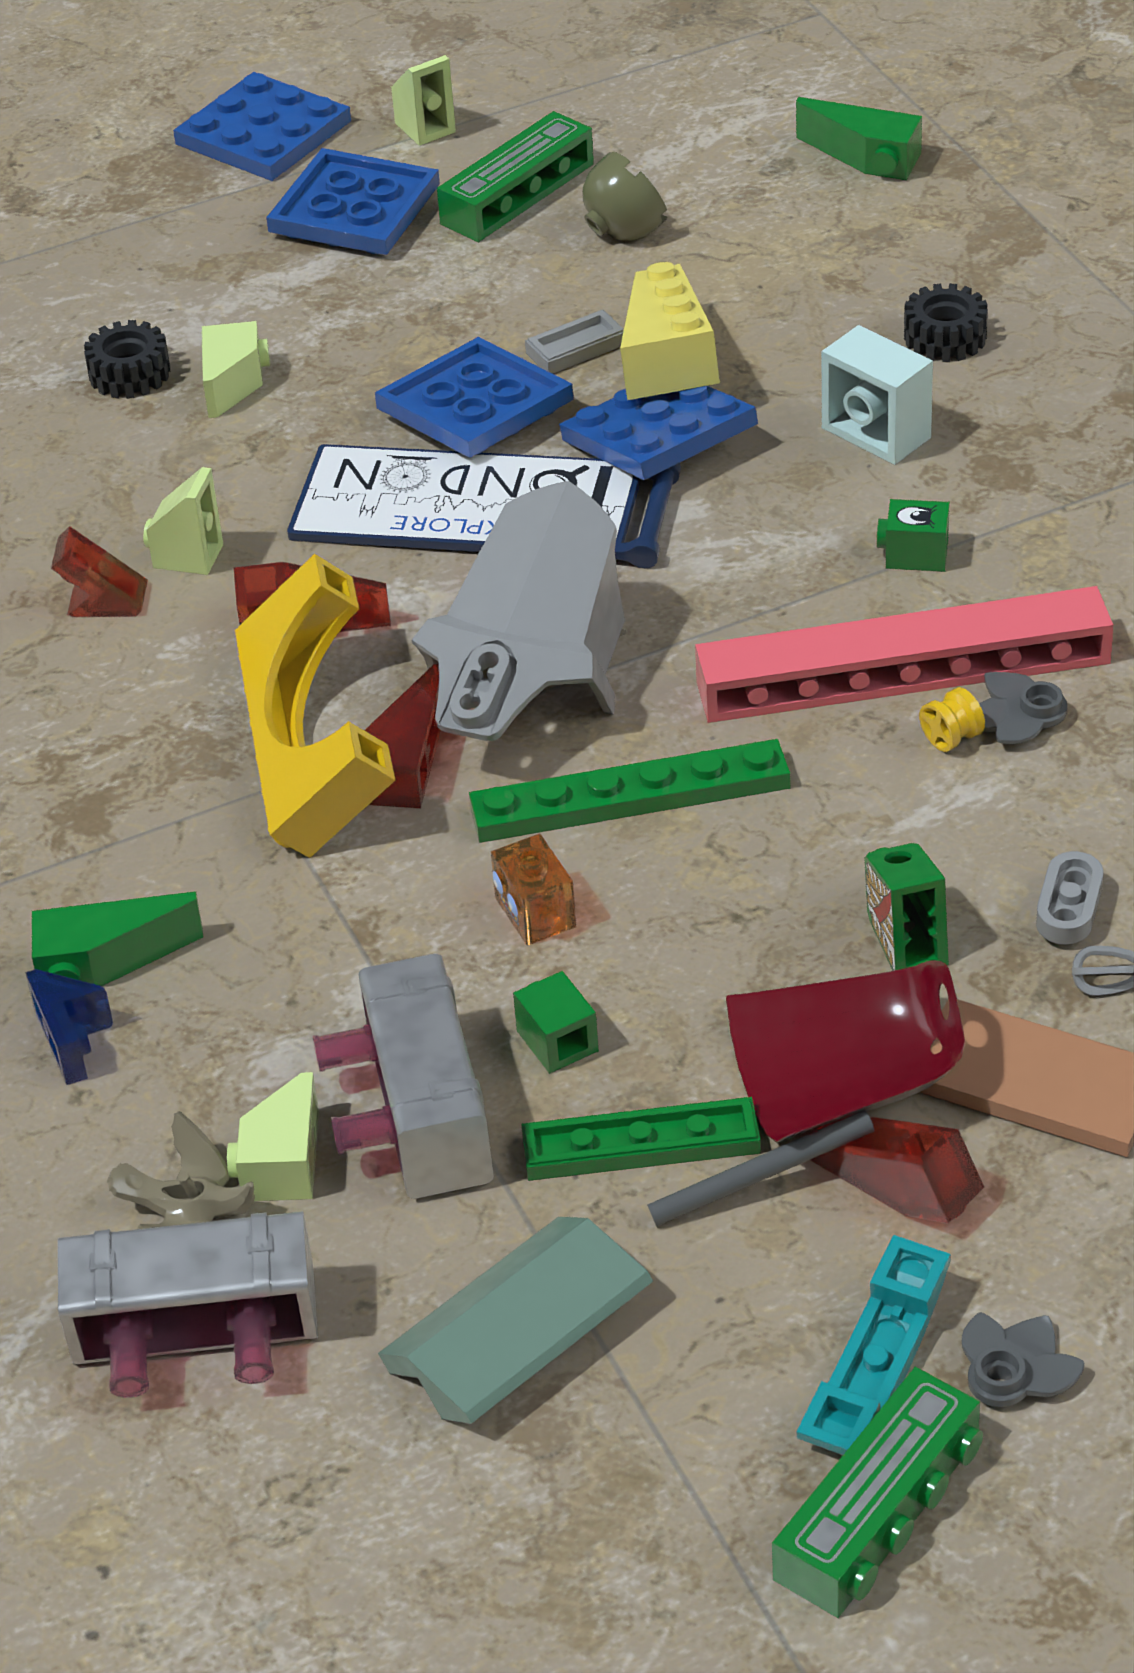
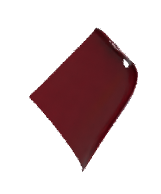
M926 961L916 966L872 975L726 996L730 1034L737 1065L747 1095L752 1097L755 1114L766 1135L775 1142H780L806 1131L850 1117L863 1110L870 1111L928 1089L945 1077L961 1059L963 1054L965 1037L950 970L942 961ZM942 984L945 985L949 999V1016L947 1020H945L940 1005V988ZM938 1038L942 1045V1050L939 1053L933 1054L931 1052V1045Z

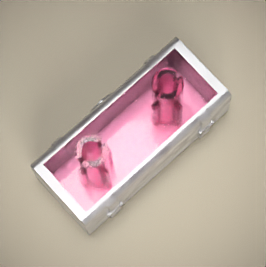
M429 954L361 969L358 976L366 1025L356 1029L321 1036L314 1035L312 1038L319 1072L366 1061H375L385 1106H382L381 1109L338 1118L337 1116L331 1117L338 1155L348 1151L387 1143L395 1144L406 1193L412 1199L491 1182L494 1175L483 1095L479 1081L475 1079L457 1014L454 988L450 977L447 976L442 956L439 954Z
M267 1212L255 1213L247 1218L111 1232L108 1229L94 1231V1234L58 1238V1312L73 1365L110 1361V1392L118 1397L133 1398L141 1396L149 1390L147 1357L234 1347V1374L236 1380L246 1384H259L270 1380L274 1375L271 1358L272 1343L318 1338L314 1270L304 1212L267 1215Z

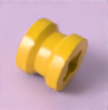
M954 688L945 694L943 701H931L923 705L919 711V720L925 736L934 747L943 752L957 747L961 738H973L981 734L985 728V718L980 704L965 688Z

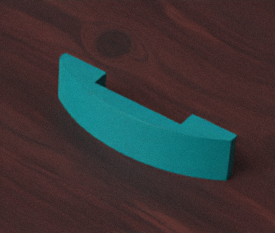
M896 1235L892 1236L870 1281V1298L829 1382L821 1381L796 1431L797 1439L841 1455L852 1445L904 1381L939 1298L951 1262L950 1253Z

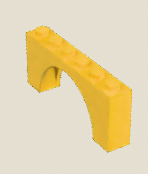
M315 553L235 629L238 657L241 664L268 832L280 846L285 848L291 847L309 858L395 781L388 744L349 721L323 740L311 745H305L303 718L310 685L330 644L342 627L359 610L353 578Z

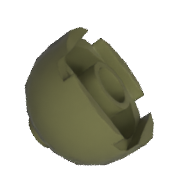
M609 152L588 173L582 190L583 203L588 211L584 218L589 227L599 236L607 233L616 240L634 241L646 237L667 220V216L662 214L667 211V208L650 180L642 172H639L636 176L631 174L625 168L631 161L617 152Z

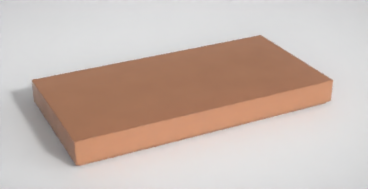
M949 999L942 1009L945 1020L949 1016ZM957 999L965 1037L962 1057L945 1077L920 1093L1128 1158L1134 1145L1133 1052ZM938 1038L931 1045V1052L933 1054L939 1053L942 1050V1045Z

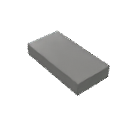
M600 310L525 340L526 354L540 368L555 374L620 348L624 329L607 312Z

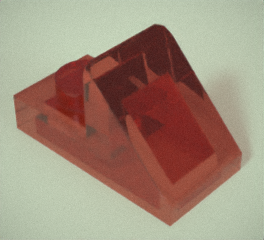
M71 526L58 536L51 569L58 573L65 581L74 584L67 613L68 616L136 617L142 611L148 582L147 578Z

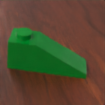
M798 97L796 100V138L864 174L907 181L922 153V116Z
M196 891L32 911V961L40 996L96 990L203 938V926Z

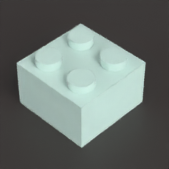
M857 325L821 351L823 429L894 465L931 438L933 360L860 325Z

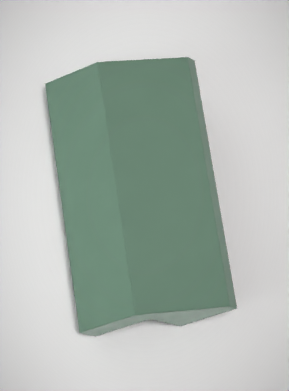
M557 1217L378 1354L389 1374L417 1377L420 1380L441 1419L472 1424L651 1284L653 1280L649 1272L589 1218Z

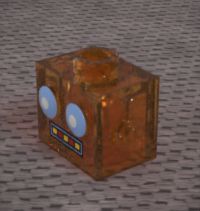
M540 833L491 851L495 898L527 946L576 928L573 880Z

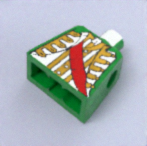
M916 843L891 848L883 847L869 852L864 857L867 913L892 971L916 966L932 960L942 961L949 965L946 884L943 874L921 846ZM911 920L914 922L915 927L910 932H907L904 923Z

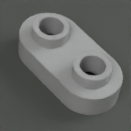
M1070 851L1057 855L1049 863L1037 905L1036 917L1037 930L1045 939L1057 944H1074L1084 940L1090 934L1103 885V867L1098 859L1084 852Z

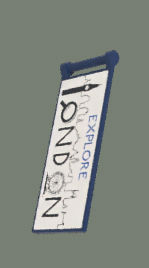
M322 444L318 447L288 526L287 534L288 539L291 541L480 552L506 503L535 489L569 481L594 499L616 525L615 559L625 560L639 568L646 569L655 566L658 561L660 546L657 542L672 485L676 484L679 480L682 466L681 463H678L648 478L653 481L639 537L624 543L641 479L601 459L483 452L469 458L458 451Z

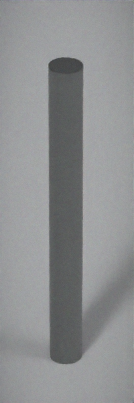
M863 1110L647 1204L648 1209L657 1227L875 1132L873 1124L866 1110Z

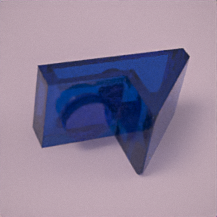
M38 969L25 972L34 1012L66 1086L87 1079L83 1056L92 1053L88 1035L110 1028L113 1025L107 991L99 985Z

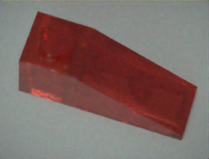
M433 664L364 730L388 744L395 781L369 805L420 809L422 807L441 732L435 719L439 695V664Z
M869 1116L875 1132L810 1160L905 1216L949 1223L965 1211L966 1205L984 1188V1184L959 1129ZM835 1121V1122L826 1124V1125H824V1126L815 1128L811 1133H813V1132H815V1131H817V1130H820V1129H822V1128H824V1127H827V1126H829V1125H831V1124H834V1123H836V1122H838V1121Z

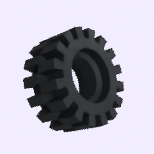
M940 283L933 284L932 291L925 286L919 289V295L913 292L909 296V301H906L904 305V340H906L907 348H914V352L920 355L926 353V358L933 361L936 356L942 357V362H950L951 356H956L958 361L965 360L966 352L971 356L976 355L978 348L983 349L985 340H987L988 304L986 300L982 301V295L979 292L972 294V288L964 286L960 291L957 290V284L949 283V289H942Z
M128 320V325L121 326L120 321L113 322L112 329L104 325L98 328L99 334L92 333L89 336V342L85 341L84 354L91 386L94 389L98 388V392L104 396L109 391L111 398L119 399L121 393H126L127 399L135 398L134 392L138 391L144 396L150 394V386L157 390L162 386L161 380L167 381L169 378L171 367L166 337L164 333L161 334L159 327L151 328L149 322L143 321L140 326H137L136 320Z

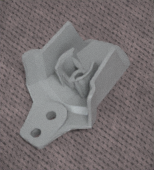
M564 481L541 487L506 503L475 559L448 614L427 619L413 637L412 644L423 655L429 674L439 677V695L435 719L440 730L484 741L497 740L526 705L548 685L588 683L603 712L614 714L615 693L605 674L625 622L615 559L617 528L602 507L571 482ZM488 667H493L488 669V679L483 678V671Z

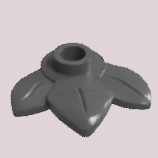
M989 672L984 675L985 685L991 698L979 703L985 718V728L983 731L996 732L998 743H1024L1035 738L1042 729L1056 726L1065 719L1067 715V701L1061 689L1055 684L1045 681L1034 682L1027 675L1018 673Z
M979 1312L968 1322L963 1330L962 1349L971 1363L968 1370V1386L972 1394L985 1404L1005 1407L1020 1402L1026 1395L1053 1397L1074 1386L1083 1373L1085 1364L1083 1360L1072 1355L1055 1353V1333L1049 1316L1043 1315L1031 1318L1003 1329L993 1318ZM994 1379H1002L1005 1381H996Z

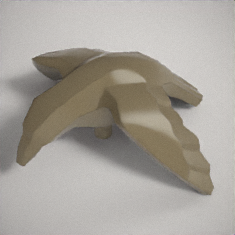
M180 1111L174 1113V1121L171 1125L174 1146L181 1156V1170L176 1180L162 1181L151 1178L128 1163H120L116 1168L112 1169L108 1176L109 1191L114 1196L146 1206L165 1217L164 1221L160 1224H140L137 1229L210 1222L212 1219L245 1214L255 1200L253 1182H248L238 1187H224L231 1179L228 1176L226 1162L215 1145L199 1127Z

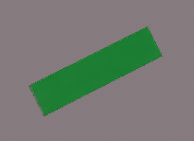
M752 1097L521 1124L528 1181L761 1154L760 1136Z

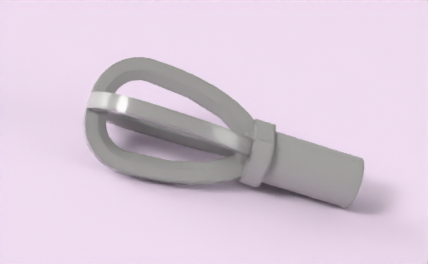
M1088 946L1081 949L1074 957L1072 963L1073 980L1077 988L1088 995H1106L1134 987V975L1129 979L1114 984L1091 986L1083 978V975L1133 973L1134 965L1082 968L1084 960L1091 955L1114 956L1134 963V951L1113 946Z

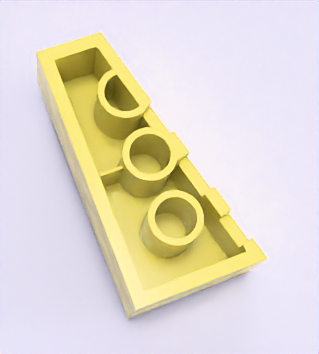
M658 262L648 266L647 270L635 272L620 346L627 400L720 383L714 331L680 264L674 265L670 262Z

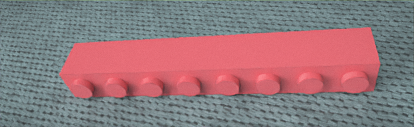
M1097 586L695 644L696 683L708 723L983 683L985 682V673L1008 672L1031 676L1111 664L1113 623Z

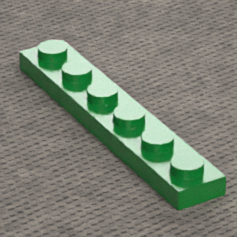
M772 739L469 792V801L479 843L791 789L790 771L779 740Z

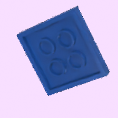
M252 72L224 94L219 95L217 99L199 112L193 114L188 120L175 128L173 132L175 144L273 181L350 123L351 113L349 106L333 101L328 97H322L300 89L295 85H289L267 77L264 74Z
M321 148L266 217L268 232L286 235L293 239L301 238L326 243L330 246L363 250L370 254L387 255L440 185L439 169Z
M477 337L376 391L375 399L377 409L471 458L474 455L481 454L487 448L506 437L518 433L522 428L540 418L552 414L556 409L574 400L572 383Z
M702 386L627 400L626 389L615 393L614 398L602 404L580 409L576 416L559 425L563 441L645 480L757 425L758 419L755 406L710 386Z

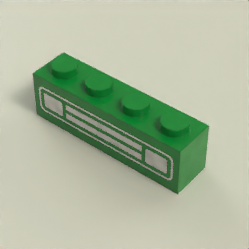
M552 111L437 187L440 225L479 243L594 165L592 128Z
M915 1366L772 1542L773 1581L836 1618L841 1616L853 1599L858 1601L864 1599L873 1587L878 1575V1567L889 1553L897 1555L902 1551L910 1539L914 1528V1521L924 1508L934 1509L944 1496L948 1487L949 1477L960 1463L965 1466L968 1465L976 1456L984 1436L983 1431L979 1430L980 1401Z

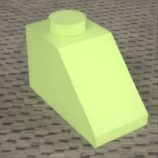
M444 55L407 69L391 87L395 124L419 146L455 133L449 58Z
M257 321L202 326L203 386L208 418L219 417L263 385L262 367L270 366L268 339H259Z
M200 468L165 497L154 517L146 521L143 541L144 545L150 549L153 568L204 575L209 574L223 546L211 468Z
M313 1072L300 1073L243 1115L239 1120L238 1141L228 1143L229 1178H238L240 1186L253 1182L254 1201L313 1199L319 1117Z

